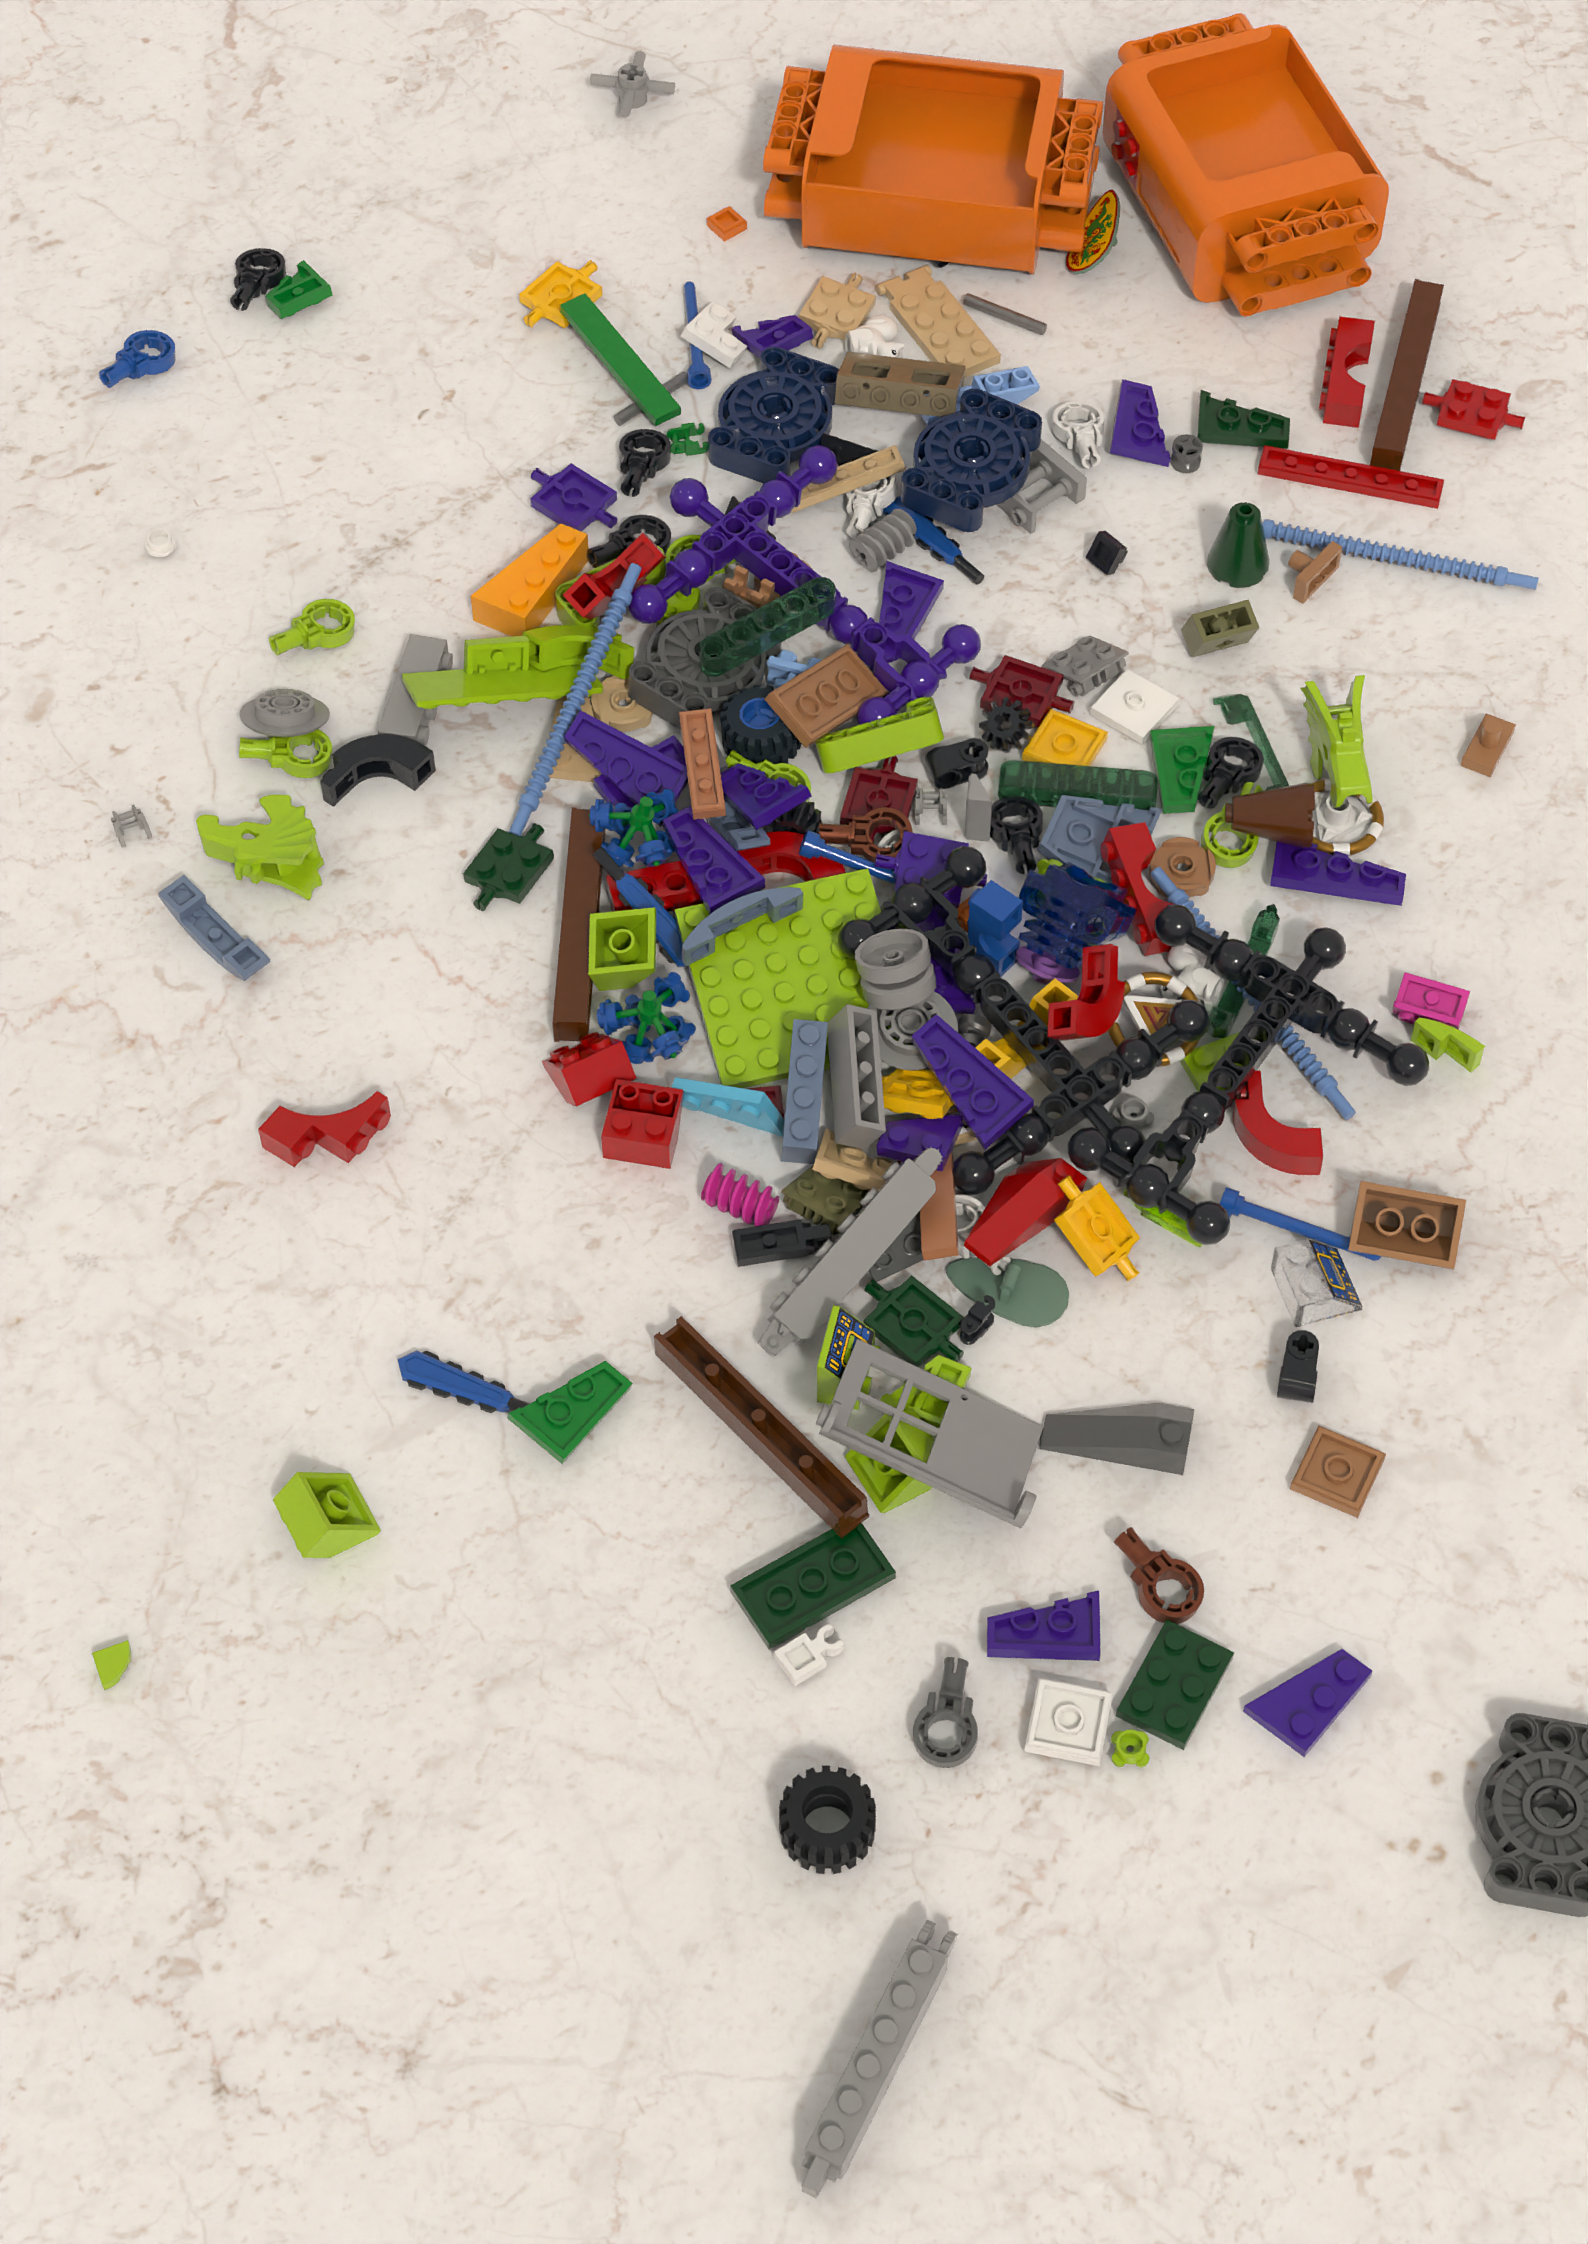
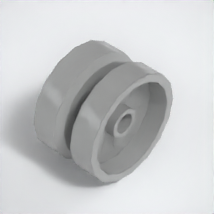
M912 929L886 930L872 935L861 942L855 951V961L858 973L861 976L863 996L867 1003L873 1007L886 1010L908 1008L924 1001L931 996L936 988V976L933 964L931 963L928 939L920 932Z

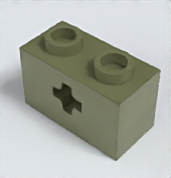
M1248 599L1192 614L1181 628V631L1193 658L1248 643L1260 627Z

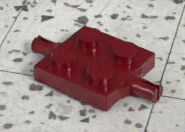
M1004 655L1000 665L991 673L973 667L970 673V680L986 684V690L980 699V708L992 712L994 709L991 707V701H996L1001 706L1004 697L1010 699L1011 705L1016 700H1019L1023 703L1022 709L1028 708L1032 714L1027 720H1031L1034 723V727L1037 728L1050 709L1056 708L1070 714L1075 703L1074 700L1057 696L1063 684V674Z
M892 756L891 762L890 757L885 758L882 769L869 770L855 767L840 814V825L852 823L853 815L865 816L868 812L882 807L896 809L909 818L918 788V779L901 776L894 772L898 762L896 756ZM893 820L892 826L880 825L875 828L870 836L871 840L874 842L876 833L888 834L896 830V821Z

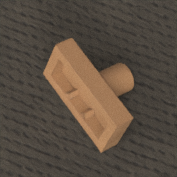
M1331 541L1315 559L1299 550L1292 554L1288 566L1300 573L1296 577L1293 594L1295 600L1304 604L1339 568L1342 553L1341 545Z
M1486 713L1462 758L1461 766L1491 777L1515 731L1516 724Z

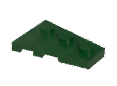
M1200 391L1197 437L1202 443L1264 447L1266 445L1288 449L1290 418L1257 407L1249 410L1236 406L1237 401L1226 398L1225 401L1211 398L1210 392Z

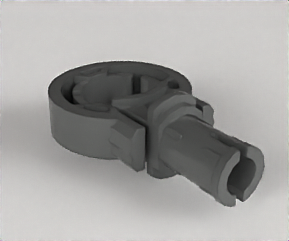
M955 1657L944 1659V1671L937 1711L934 1712L936 1692H929L927 1706L918 1713L913 1725V1740L918 1754L927 1763L940 1768H951L964 1763L973 1754L978 1741L977 1723L972 1714V1698L966 1697L964 1713L962 1716L960 1715L966 1671L969 1664L968 1661L962 1658H958L956 1673H953ZM946 1705L953 1706V1709H946ZM941 1720H950L962 1728V1746L966 1744L967 1734L971 1736V1740L961 1753H959L961 1751L959 1745H955L951 1749H942L935 1747L929 1740L926 1742V1746L932 1752L931 1754L920 1741V1729L924 1728V1741L928 1740V1730L933 1723Z

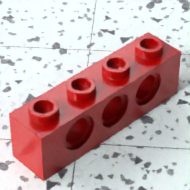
M681 861L625 872L632 875L635 879L641 878L648 885V892L651 895H658L664 902V909L667 912L673 911L675 913V909L703 904ZM610 875L606 876L607 895L612 912L633 910L630 906H624L619 900L620 892L617 890L615 881Z

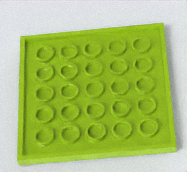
M869 869L778 887L800 888L803 892L802 909L775 923L765 913L716 937L715 952L688 965L721 1085L746 1088L787 1079L789 1077L794 1019L829 1022L846 1004L868 1008L869 1004L863 996L861 976L858 973L856 961L849 959L842 953L838 945V934L847 921L855 918L867 919L869 921L881 913ZM704 904L675 909L674 916L682 945L694 928L709 915ZM828 1032L826 1038L824 1070L830 1069Z

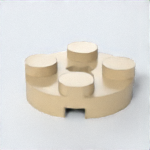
M611 676L601 682L603 693L592 694L591 703L594 718L621 732H629L647 727L651 723L654 713L629 698L627 694L629 678L623 680L616 676ZM620 700H626V703L629 704L628 706H618Z

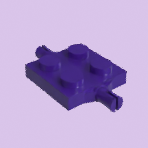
M570 463L565 469L553 476H549L539 468H536L531 473V479L542 485L541 489L530 498L531 507L556 523L564 524L581 532L595 521H600L610 529L616 525L618 518L606 510L617 501V491Z
M904 831L901 848L897 856L892 857L877 853L874 867L893 870L895 892L900 885L905 883H919L921 877L927 880L931 879L944 870L946 858L953 849L961 846L969 847V843ZM987 874L984 875L983 879L976 886L984 887L986 885ZM955 886L943 894L957 909L960 905L963 888Z

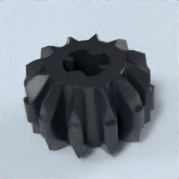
M1004 697L1001 706L996 701H991V707L994 709L991 713L987 710L982 711V715L988 720L979 723V728L985 731L981 737L985 742L991 741L990 747L996 751L1002 747L1005 753H1009L1011 744L1018 750L1022 749V744L1019 741L1021 738L1028 741L1031 740V736L1025 730L1034 728V723L1031 720H1027L1032 713L1028 708L1022 709L1023 703L1016 700L1011 705L1010 699ZM1004 721H1006L1007 723H1009L1010 721L1012 723V726L1008 730L1006 727H1004V729L1001 727V724Z
M804 801L774 819L772 823L767 825V832L785 831L805 835L806 831L810 830L819 834L822 811L814 808L815 802Z

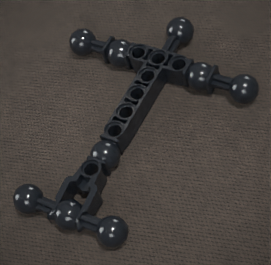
M961 846L953 849L946 858L944 870L931 879L927 880L921 877L919 883L908 882L900 885L894 892L891 903L883 902V911L871 920L855 918L843 925L838 934V945L842 953L851 960H855V951L861 942L877 933L892 930L897 925L898 929H912L922 933L928 939L931 957L941 967L949 971L950 976L954 977L959 990L967 995H973V1002L980 1004L983 1015L1051 1092L1041 1101L1039 1107L1037 1105L1032 1107L1031 1113L1023 1115L999 1137L1000 1142L984 1153L975 1151L963 1153L955 1160L952 1166L954 1184L957 1189L965 1194L977 1195L985 1192L993 1183L995 1170L1011 1158H1014L1021 1165L1024 1162L1025 1156H1033L1040 1153L1048 1142L1054 1140V1136L1064 1134L1085 1118L1109 1138L1112 1152L1132 1163L1133 1158L1146 1139L1142 1131L1135 1126L1120 1125L1103 1105L1115 1098L1121 1092L1123 1086L1129 1087L1131 1080H1140L1148 1077L1155 1066L1159 1067L1162 1065L1163 1051L1178 1040L1188 1043L1200 1040L1208 1031L1210 1025L1209 1015L1205 1006L1195 1000H1182L1175 1003L1169 1010L1166 1018L1167 1024L1151 1035L1144 1029L1139 1030L1138 1037H1130L1123 1040L1115 1051L1109 1053V1056L1100 1058L1084 1069L1059 1039L1048 1037V1027L1005 979L1000 978V974L996 972L992 961L983 954H977V948L974 944L969 945V938L958 924L957 908L943 895L955 886L971 888L978 885L983 879L987 870L986 861L982 853L974 847ZM932 909H934L945 925L935 927L933 931L928 930L924 932L916 924L925 921L931 914ZM950 948H957L960 950V952L950 953L947 950ZM999 996L1003 998V1000L992 1001L989 999V997ZM1020 1020L1024 1022V1024L1021 1026L1012 1025L1010 1021ZM1034 1044H1041L1046 1048L1043 1050H1035L1031 1046ZM1061 1068L1067 1071L1068 1073L1064 1075L1055 1074L1053 1070ZM1104 1074L1113 1075L1116 1079L1112 1081L1104 1080L1101 1076ZM1077 1093H1084L1087 1096H1089V1098L1085 1100L1077 1099L1074 1095ZM1050 1112H1057L1061 1114L1062 1117L1058 1119H1053L1047 1116V1114Z
M1175 904L1167 905L1157 914L1154 921L1157 937L1169 946L1176 947L1188 944L1205 954L1207 959L1204 968L1208 970L1213 966L1214 972L1221 978L1229 981L1239 980L1237 987L1240 989L1244 987L1251 997L1261 1002V1005L1211 1070L1207 1082H1203L1198 1092H1194L1185 1099L1181 1107L1180 1116L1162 1134L1155 1132L1149 1135L1133 1158L1132 1163L1112 1152L1109 1138L1101 1130L1093 1127L1082 1128L1074 1133L1067 1144L1070 1161L1078 1169L1088 1172L1101 1168L1118 1179L1117 1187L1127 1188L1129 1198L1136 1205L1144 1208L1158 1207L1160 1214L1167 1210L1186 1221L1188 1233L1196 1242L1203 1245H1212L1224 1239L1230 1230V1219L1227 1210L1221 1204L1211 1200L1196 1204L1179 1192L1191 1177L1196 1162L1195 1153L1199 1143H1203L1207 1134L1212 1133L1221 1126L1225 1118L1224 1113L1226 1109L1232 1105L1246 1086L1249 1078L1260 1067L1292 1022L1312 1033L1321 1034L1320 1037L1325 1038L1328 1034L1330 1041L1337 1048L1346 1051L1355 1050L1353 1057L1356 1059L1363 1050L1385 1062L1389 1077L1396 1083L1404 1086L1416 1085L1427 1076L1429 1059L1427 1053L1418 1045L1403 1043L1396 1046L1375 1034L1374 1032L1378 1024L1377 1020L1374 1019L1370 1024L1368 1017L1361 1011L1354 1008L1343 1009L1345 1002L1342 1000L1340 1002L1337 1001L1331 992L1313 982L1321 970L1333 969L1344 959L1346 944L1343 936L1336 930L1323 927L1312 931L1304 942L1305 959L1297 970L1294 971L1272 957L1260 955L1261 952L1258 950L1253 954L1251 947L1244 941L1235 938L1228 939L1229 932L1226 930L1219 939H1216L1196 926L1195 916L1187 907ZM1216 1087H1222L1225 1090H1219ZM1180 1135H1186L1190 1139L1182 1138ZM1165 1155L1168 1161L1178 1163V1172L1171 1182L1168 1174L1161 1167L1147 1164L1152 1157L1161 1159Z

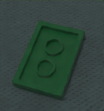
M1166 1619L1116 1711V1717L1184 1750L1233 1660L1234 1652Z

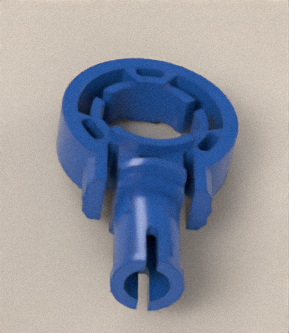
M143 330L133 333L126 339L124 349L116 353V362L99 371L100 380L108 388H111L127 377L139 379L146 374L155 375L169 370L175 363L174 341L167 334L155 330ZM145 345H148V348H155L161 354L149 356L148 353H143L140 350L145 349Z

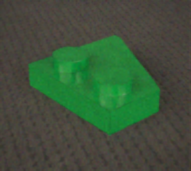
M304 260L297 264L298 272L292 278L286 275L280 281V284L266 295L268 306L281 319L292 316L302 309L318 304L322 300L333 296L331 286Z

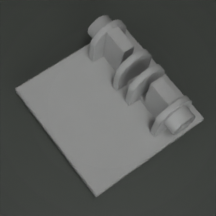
M1089 635L1079 639L1075 645L1067 650L1056 653L1052 659L1042 664V667L1063 674V677L1072 680V685H1070L1071 693L1076 697L1078 695L1084 696L1095 689L1094 686L1099 687L1102 682L1105 683L1123 672V667L1126 666L1124 657L1129 655V652Z

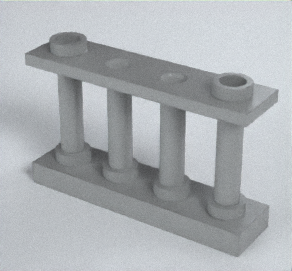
M1042 439L1039 448L1030 452V466L1033 470L1029 472L1023 487L1013 497L997 504L999 508L1012 518L1016 525L1022 526L1030 534L1035 532L1036 516L1039 510L1062 495L1067 496L1075 504L1084 500L1086 495L1087 477ZM1041 478L1048 480L1054 485V487L1029 503L1018 495V493Z

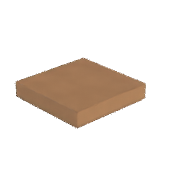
M1318 1425L1292 1480L1290 1490L1358 1518L1382 1467L1386 1453Z

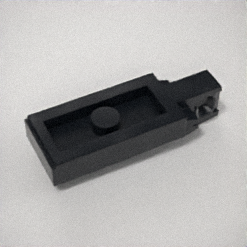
M801 1219L732 1231L738 1267L804 1257L816 1253V1250L828 1239L832 1242L829 1224L811 1227L810 1223H802Z

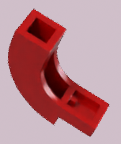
M642 533L611 564L595 574L584 573L563 596L583 618L593 619L599 617L609 609L608 604L612 602L613 592L615 589L620 588L630 564L634 563L642 568L634 585V590L647 581L646 577L667 556L645 533Z
M785 831L768 832L766 834L770 838L769 846L737 851L761 875L784 872L796 875L806 882L846 873L842 864L822 856L808 859L798 855L804 834Z
M1105 944L1083 948L1082 984L1077 1000L1049 1003L1048 1037L1059 1039L1060 1041L1097 1037L1107 1032L1113 1026L1120 1013L1125 993V982L1118 980V946Z
M1255 1070L1246 1086L1240 1092L1239 1099H1235L1233 1123L1240 1141L1256 1159L1271 1168L1296 1175H1320L1323 1162L1321 1128L1289 1127L1271 1117L1263 1102L1261 1070Z

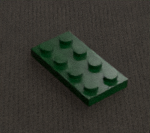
M861 1523L843 1538L833 1529H830L730 1585V1592L770 1650L896 1578V1571Z

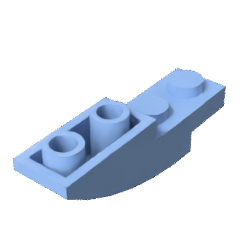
M1028 366L973 376L971 386L960 388L956 412H960L961 395L968 389H981L1012 403L1019 404L1039 391L1040 385ZM921 414L926 425L941 418Z

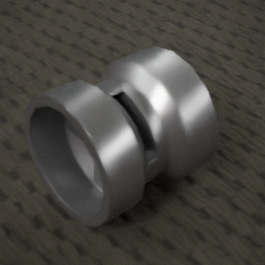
M967 1014L960 1017L958 1033L972 1046H978L990 1036L992 1025L988 1019L976 1014Z

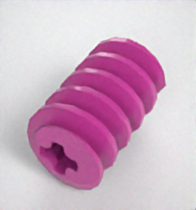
M722 1163L717 1164L705 1181L701 1200H705L706 1204L710 1207L718 1205V1210L723 1213L730 1210V1215L734 1218L742 1216L743 1221L747 1224L753 1222L755 1226L769 1224L779 1204V1196L771 1197L773 1187L768 1185L761 1193L759 1192L761 1183L759 1180L756 1179L748 1187V1175L743 1174L738 1181H735V1169H730L724 1176V1165Z

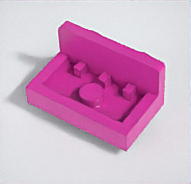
M1404 972L1396 1001L1393 1004V1013L1398 1014L1397 1018L1407 1023L1414 1024L1420 1017L1441 1022L1459 1030L1470 991Z

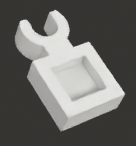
M831 1624L820 1628L817 1638L812 1641L806 1633H803L774 1651L775 1660L794 1686L799 1685L826 1668L824 1656L834 1657L844 1650V1641L842 1639L834 1644H829L825 1641L826 1638L833 1635V1626Z

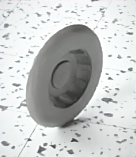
M294 689L267 691L245 704L240 710V719L246 727L254 732L274 737H294L314 732L325 725L330 716V711L323 702L312 698L310 694Z
M935 991L921 1003L908 1008L886 1010L878 1009L871 1005L867 1008L877 1011L880 1060L897 1069L913 1071L929 1068L913 1044L912 1035L934 1015L937 1014L958 1032V1023L952 1007Z

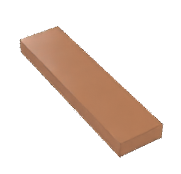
M709 708L679 712L693 820L726 816L712 710Z
M952 1152L943 1172L935 1170L930 1177L935 1181L936 1192L920 1209L921 1248L924 1261L959 1255L956 1193L952 1173L954 1157Z

